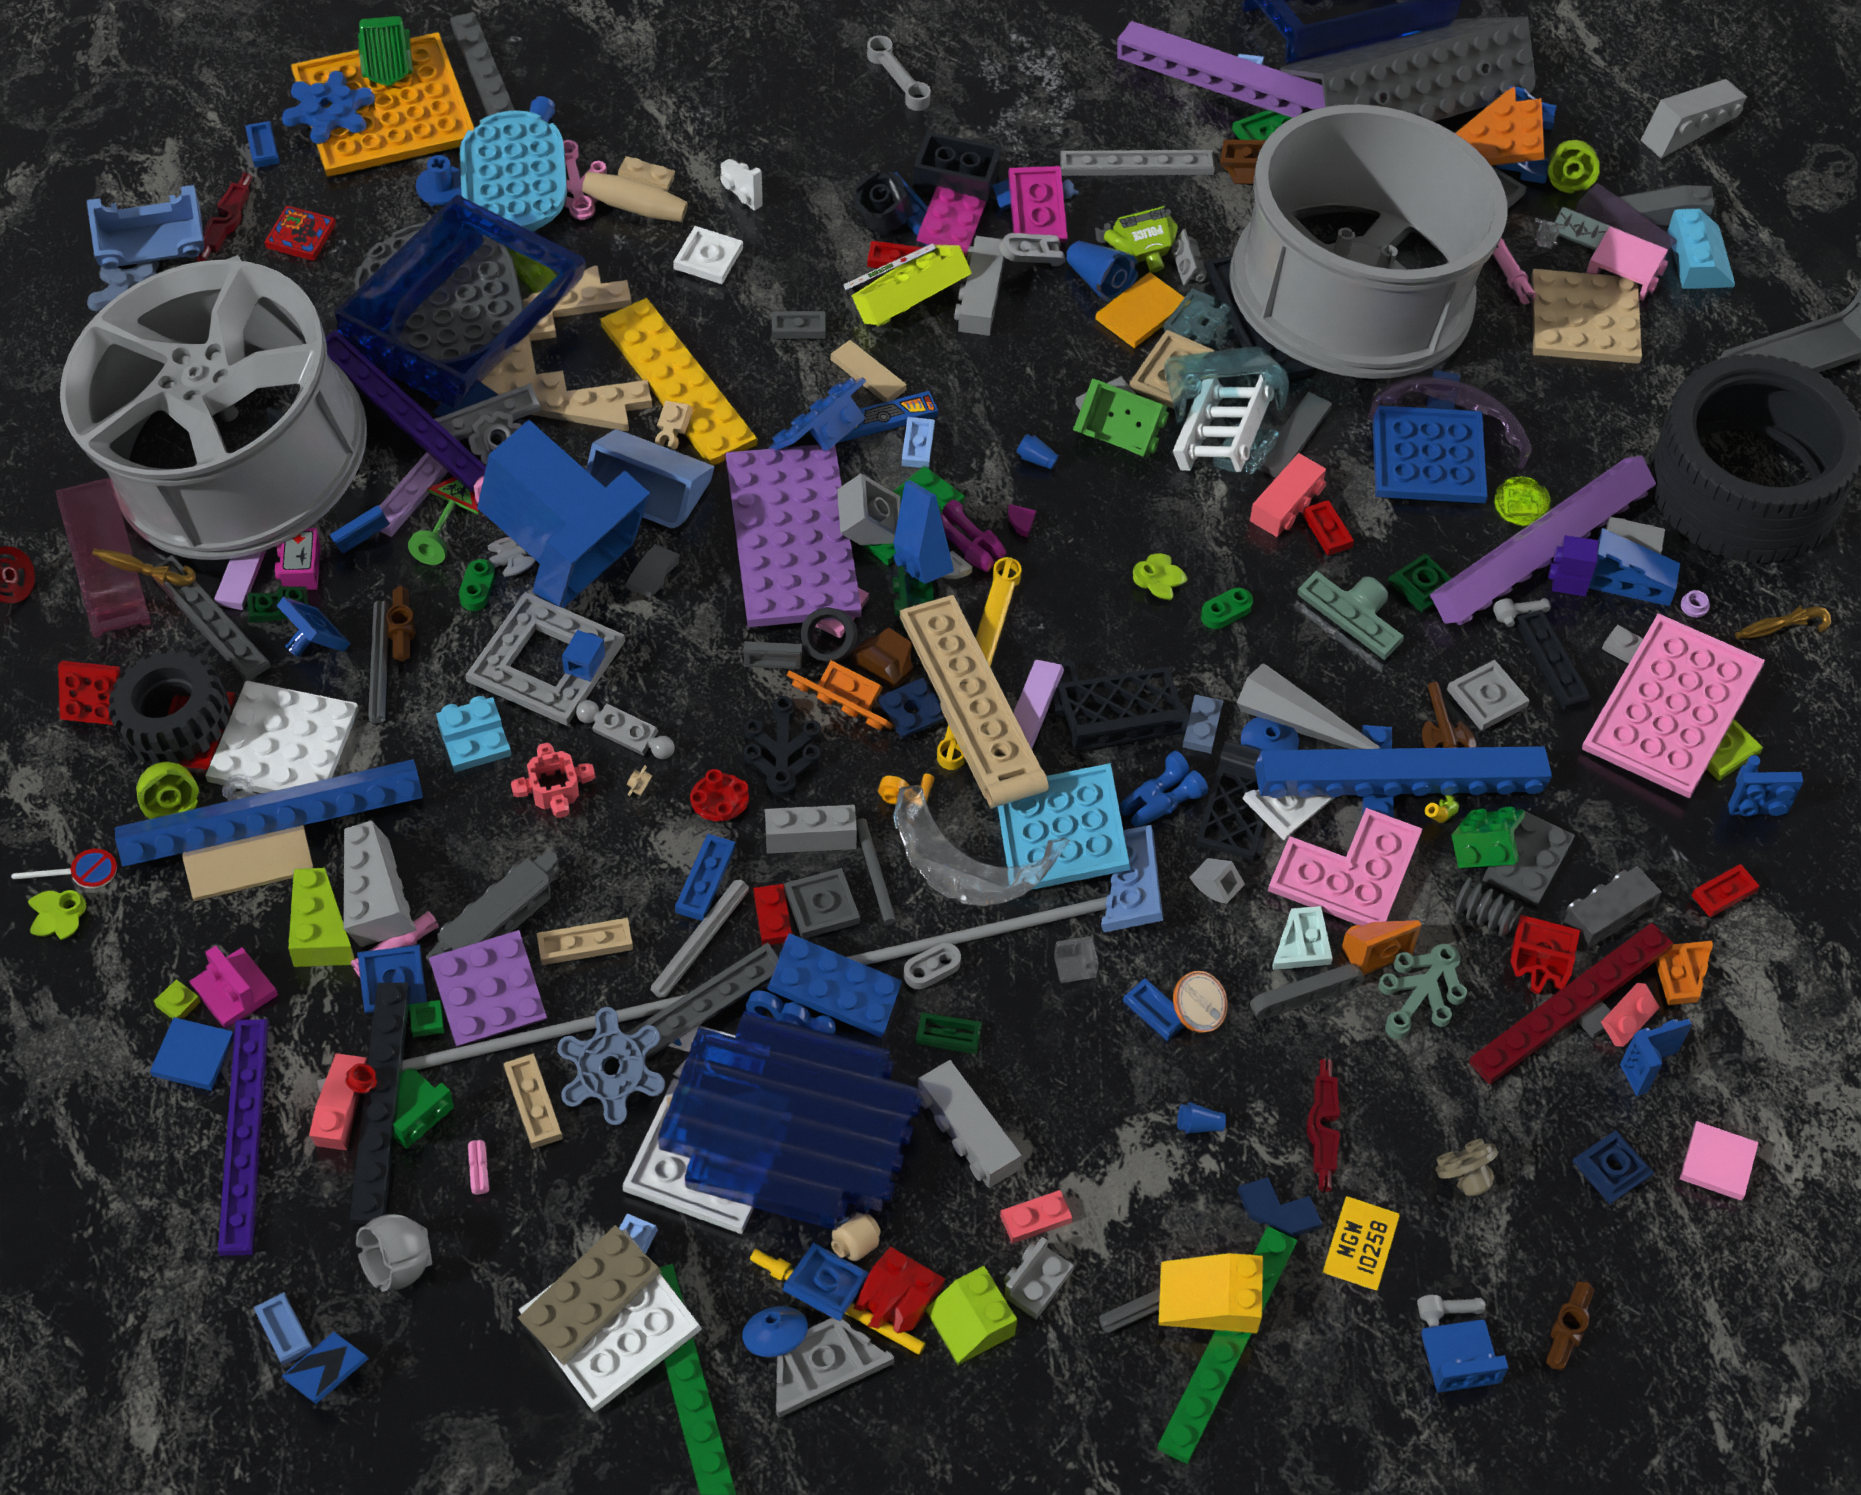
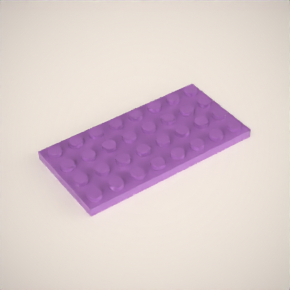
M820 445L785 447L779 450L762 449L727 452L726 464L747 627L804 622L809 614L825 607L842 610L851 618L861 617V604L851 541L840 533L837 489L842 485L835 445L827 451H823ZM825 618L822 620H831L834 618Z

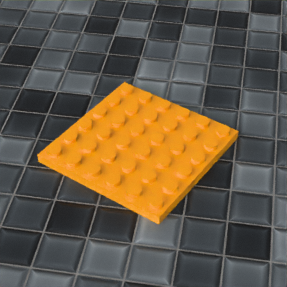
M439 32L410 38L413 73L408 74L405 78L389 87L371 81L367 77L362 78L359 50L291 64L296 82L303 81L310 86L314 83L325 84L331 72L341 71L347 79L345 86L349 87L350 90L366 87L375 95V101L372 104L362 106L356 111L366 121L367 126L364 131L353 133L346 128L338 127L330 132V137L326 142L316 143L327 177L461 147L464 136L469 130L473 131L474 126ZM329 102L328 105H325L323 107L329 108L332 105V103Z

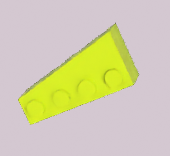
M934 245L936 249L897 266L853 294L852 298L864 324L882 326L888 323L891 317L905 312L913 305L971 275L972 272L960 245Z

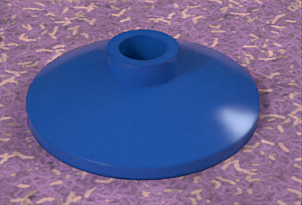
M1256 717L1243 728L1241 745L1258 750H1298L1299 737L1292 727Z
M786 1306L771 1307L760 1311L749 1319L743 1329L742 1338L745 1347L755 1355L762 1357L780 1356L794 1350L804 1341L808 1332V1324L805 1316L795 1308Z

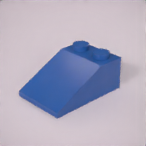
M911 480L906 481L893 542L896 551L894 560L897 566H904V571L926 584L954 572L936 495Z

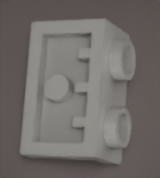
M1044 1237L1036 1245L1031 1243L1022 1256L1023 1263L1018 1269L1013 1267L1003 1282L1006 1285L1004 1298L1036 1320L1074 1268L1073 1264L1047 1248L1048 1240Z

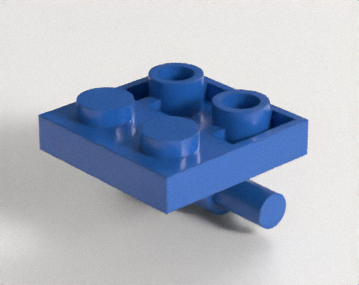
M1751 755L1747 763L1741 767L1736 777L1737 785L1728 803L1730 815L1752 816L1754 814H1771L1779 816L1788 814L1803 784L1802 773H1758L1757 768L1760 764V758L1756 755Z

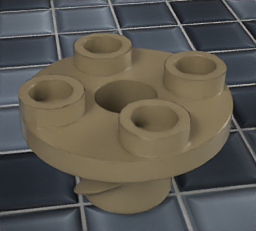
M1483 1139L1467 1143L1465 1145L1466 1149L1456 1154L1448 1152L1436 1159L1438 1163L1436 1167L1438 1176L1440 1178L1457 1176L1459 1180L1457 1187L1463 1190L1467 1196L1483 1194L1493 1185L1494 1174L1485 1164L1492 1161L1498 1155V1151L1494 1144H1485Z

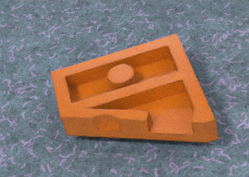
M1712 941L1673 944L1670 951L1655 961L1668 1005L1698 1002L1708 968L1710 952L1713 947Z

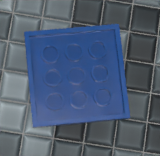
M1374 405L1372 418L1375 497L1486 503L1487 484L1482 411Z

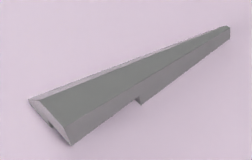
M1262 664L1247 677L1237 701L1241 712L1292 727L1297 733L1348 749H1380L1373 741L1269 666Z

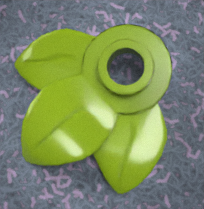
M1162 553L1150 555L1146 561L1138 562L1133 568L1134 582L1142 588H1149L1153 595L1162 599L1171 600L1173 598L1171 587L1180 586L1187 581L1185 573L1179 567L1171 565V557Z
M50 890L32 897L28 900V904L40 914L33 922L30 932L37 936H49L56 932L61 940L68 938L77 930L79 917L86 909L84 897L73 890H67L62 893ZM70 905H75L72 908L66 909Z

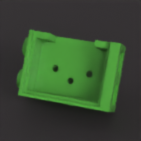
M1092 378L1073 430L1149 458L1150 453L1154 454L1157 449L1159 438H1156L1159 428H1164L1168 420L1169 413L1166 412L1168 406Z

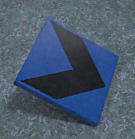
M333 1332L283 1374L282 1377L313 1403L317 1404L367 1361L368 1358Z

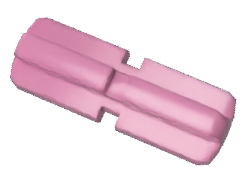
M483 1140L470 1141L468 1143L472 1193L476 1195L485 1194L489 1191L485 1142Z

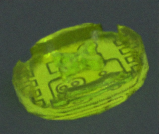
M1520 476L1511 477L1505 480V483L1502 485L1500 484L1495 494L1494 504L1497 512L1504 519L1513 524L1524 526L1530 525L1548 512L1551 498L1548 490L1544 486L1543 488L1539 486L1538 481Z

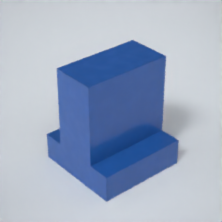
M528 420L489 454L477 508L540 564L532 592L540 599L565 608L633 546L650 492L625 470L608 486L604 487Z

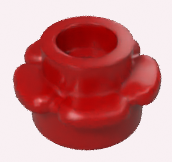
M355 1064L346 1073L345 1083L354 1092L368 1093L370 1089L376 1086V1073L367 1064Z

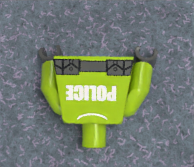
M1162 206L1120 217L1117 219L1113 230H1111L1109 223H1105L1104 230L1095 228L1098 242H1108L1117 250L1130 253L1136 258L1138 263L1146 261L1149 272L1153 273L1164 268L1161 257L1166 255L1174 244L1178 226L1170 216L1171 210H1165V207Z

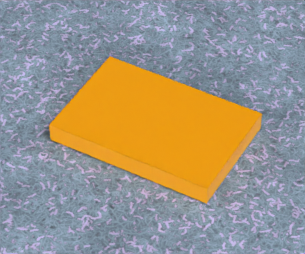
M1149 272L1096 313V320L1133 348H1136L1187 308L1189 300Z

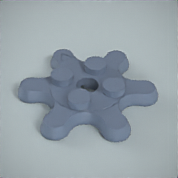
M159 261L138 263L130 269H120L118 267L115 269H105L101 267L100 278L107 282L109 286L102 291L89 295L87 301L89 309L101 311L108 303L127 289L158 274L156 270L159 267Z
M604 1007L597 1011L595 1015L596 1033L590 1040L581 1041L573 1036H565L558 1043L557 1049L560 1056L573 1061L578 1070L575 1080L563 1088L562 1099L566 1105L573 1107L580 1105L588 1097H597L603 1103L605 1120L612 1125H619L627 1117L626 1099L630 1093L642 1091L647 1095L657 1096L664 1090V1078L659 1073L650 1071L645 1065L647 1052L659 1044L660 1032L654 1026L645 1025L635 1034L626 1035L619 1029L617 1012L610 1007ZM615 1057L620 1063L618 1073L608 1075L605 1071V1063L608 1059Z

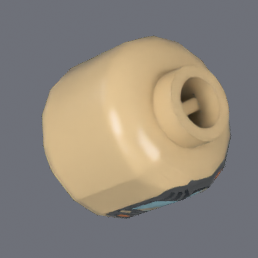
M854 1212L833 1227L832 1248L839 1257L858 1261L878 1246L880 1228L870 1215Z

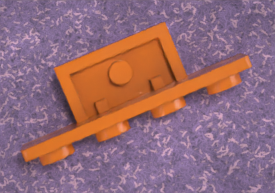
M832 660L828 664L818 685L790 670L788 671L786 676L793 680L791 684L793 687L807 693L808 689L817 692V699L828 705H832L833 701L842 705L841 711L854 718L858 714L868 718L866 724L879 731L883 727L889 730L892 729L893 724L870 712L883 688L881 685Z

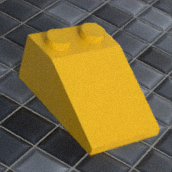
M1228 1253L1161 1262L1158 1325L1258 1333L1262 1318L1263 1256Z

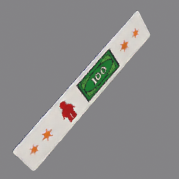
M932 243L844 284L845 290L936 248Z

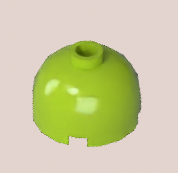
M1568 140L1559 144L1551 152L1548 159L1550 181L1558 190L1566 193H1575L1573 190L1583 189L1584 191L1596 182L1599 175V159L1595 150L1586 142L1579 140Z
M160 762L148 767L140 776L136 786L137 800L144 815L153 819L193 810L198 802L199 788L188 769L177 763Z

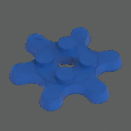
M341 71L331 72L325 84L314 83L310 86L303 81H297L292 85L291 94L301 103L296 107L286 109L282 115V122L289 127L298 124L310 125L312 127L310 139L317 144L326 142L330 137V132L338 127L346 128L353 133H360L366 129L367 124L364 118L358 115L356 111L362 106L372 104L375 101V95L366 87L350 90L349 87L345 86L347 79ZM329 102L332 103V105L329 108L323 107L325 105H328Z

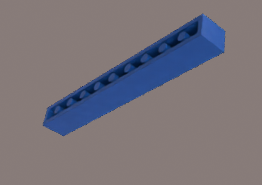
M1545 746L1261 750L1255 764L1260 796H1271L1272 798L1284 796L1308 798L1314 795H1328L1330 797L1357 795L1365 797L1373 794H1385L1387 796L1414 794L1422 796L1434 793H1442L1443 795L1471 793L1479 795L1495 792L1499 794H1509L1512 792L1536 794L1543 792L1552 778Z
M414 759L118 826L115 827V841L122 867L415 800L423 798L416 765Z

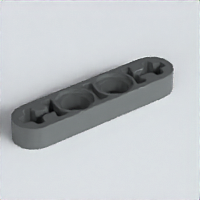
M1347 964L1264 992L1256 996L1250 1002V1006L1258 1020L1268 1019L1353 990L1364 982L1365 977L1358 964Z

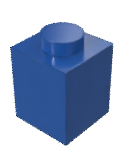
M577 630L562 655L564 673L591 682L605 657L604 639L594 633H585Z

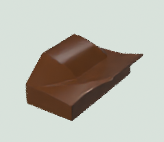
M1266 140L1223 141L1220 164L1228 171L1234 184H1254L1258 155Z
M889 627L876 636L868 637L850 654L852 662L894 690L913 673V665L910 660L912 643Z

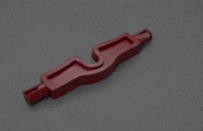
M243 173L238 184L231 183L225 195L218 202L217 211L225 217L209 218L203 232L204 250L195 257L198 262L207 261L211 252L217 253L226 236L239 226L242 217L241 209L250 195L248 186L253 180L249 173L247 175Z
M1321 1059L1319 1061L1320 1076H1316L1314 1081V1105L1310 1110L1306 1127L1308 1137L1313 1144V1172L1319 1173L1318 1190L1323 1192L1325 1188V1192H1330L1332 1190L1331 1175H1334L1337 1169L1340 1133L1337 1130L1323 1127L1321 1122L1337 1121L1340 1115L1338 1079L1332 1077L1333 1061L1328 1059L1326 1063V1059Z

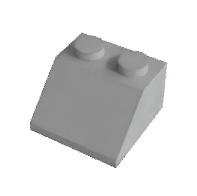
M859 474L838 488L840 533L860 545L893 544L901 506L900 496L863 474Z

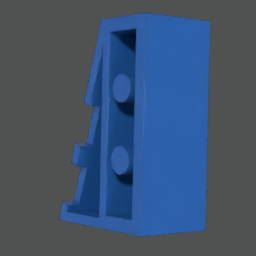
M1602 528L1598 539L1597 564L1588 588L1670 606L1677 587L1680 563Z

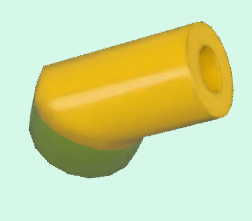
M1446 795V800L1441 798L1439 805L1435 803L1428 804L1425 808V814L1439 823L1447 821L1459 809V803L1455 801L1452 795Z

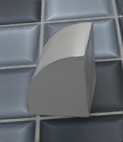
M1207 858L1189 877L1194 885L1206 896L1226 904L1245 885L1233 862Z

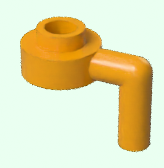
M924 774L917 793L909 790L910 786L905 780L896 776H885L881 780L878 793L884 801L890 804L907 801L923 807L927 803L934 782V776Z

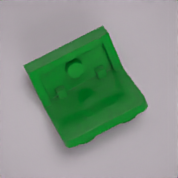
M1504 807L1493 812H1487L1486 809H1476L1469 812L1452 834L1458 868L1515 865L1519 861L1514 831L1525 818L1524 810Z
M408 1068L401 1074L397 1117L393 1126L395 1129L394 1138L405 1149L421 1138L454 1108L450 1090L442 1083L434 1088L413 1068Z

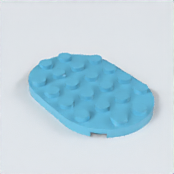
M505 111L480 120L479 126L473 131L469 130L466 133L460 147L461 190L465 210L474 222L485 229L499 234H519L534 232L548 224L560 213L567 198L565 151L561 133L553 123H547L541 119L540 115L535 113Z

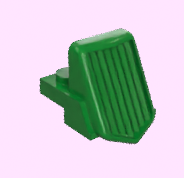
M393 16L360 20L358 41L362 78L367 77L371 81L389 87L405 78L408 74L413 73L409 29H404L402 18Z

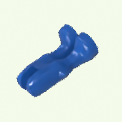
M1173 751L1166 757V770L1161 776L1144 782L1142 786L1130 793L1119 805L1120 812L1125 816L1144 805L1131 819V824L1135 828L1142 827L1165 814L1171 813L1179 803L1185 800L1201 798L1208 793L1205 779L1197 771L1193 770L1189 773L1188 763L1178 751ZM1182 782V783H1181L1177 788H1175L1173 791L1168 792V793H1164L1165 790H1167V789H1169L1170 787H1172V786H1174V785H1176V784Z

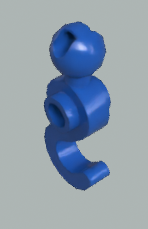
M766 991L752 992L746 1003V1010L756 1019H761L765 1008H767L781 1023V1026L786 1031L792 1033L804 1031L808 1028L812 1030L816 1038L826 1040L831 1038L836 1030L835 1023L829 1016L811 1017L806 1006L797 1002L784 1004L776 995Z

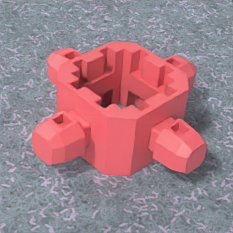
M550 743L540 744L537 748L538 756L532 757L527 764L529 778L521 777L511 782L513 796L524 797L528 796L529 793H533L536 806L544 810L551 808L557 818L566 817L569 814V804L574 803L579 796L578 782L583 784L595 778L593 765L585 763L574 767L571 755L563 751L555 752ZM557 770H560L561 774L566 773L568 781L565 782V787H561L559 784L551 786V790L547 791L546 787H540L538 779H541V774L545 773L546 776L555 774Z

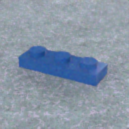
M707 833L675 905V913L700 921L704 920L734 854L736 842Z

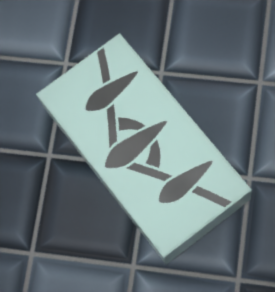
M1562 207L1551 232L1596 251L1610 226Z

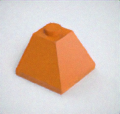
M1419 920L1371 922L1363 926L1355 925L1345 933L1341 948L1350 963L1358 964L1363 975L1394 963L1397 954L1400 952H1407L1412 955L1422 925Z

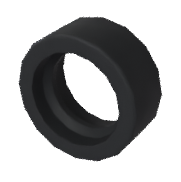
M830 607L820 608L809 614L802 624L800 634L802 645L807 653L817 660L826 662L831 660L834 662L841 661L849 656L856 646L858 637L856 624L852 618L844 611ZM822 619H837L845 628V642L836 651H822L814 643L813 630Z

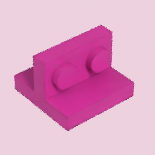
M217 946L212 947L205 952L209 962L206 966L207 970L189 981L192 989L225 1030L235 1024L236 1020H241L278 995L276 988L242 947L228 957H225Z

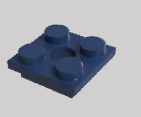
M924 678L915 680L912 683L877 697L878 703L902 739L946 720L941 710V704ZM908 708H916L919 710V712L912 714L906 712L905 710Z
M1616 1130L1575 1157L1572 1161L1610 1205L1654 1174L1650 1167ZM1606 1161H1617L1622 1169L1613 1170L1607 1165Z

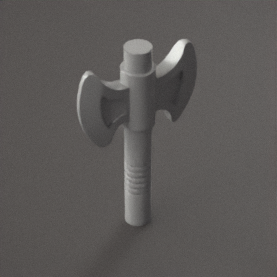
M510 537L499 539L487 546L489 551L498 552L497 555L489 558L494 568L507 565L503 571L505 577L520 574L536 562L533 557H527L529 554Z

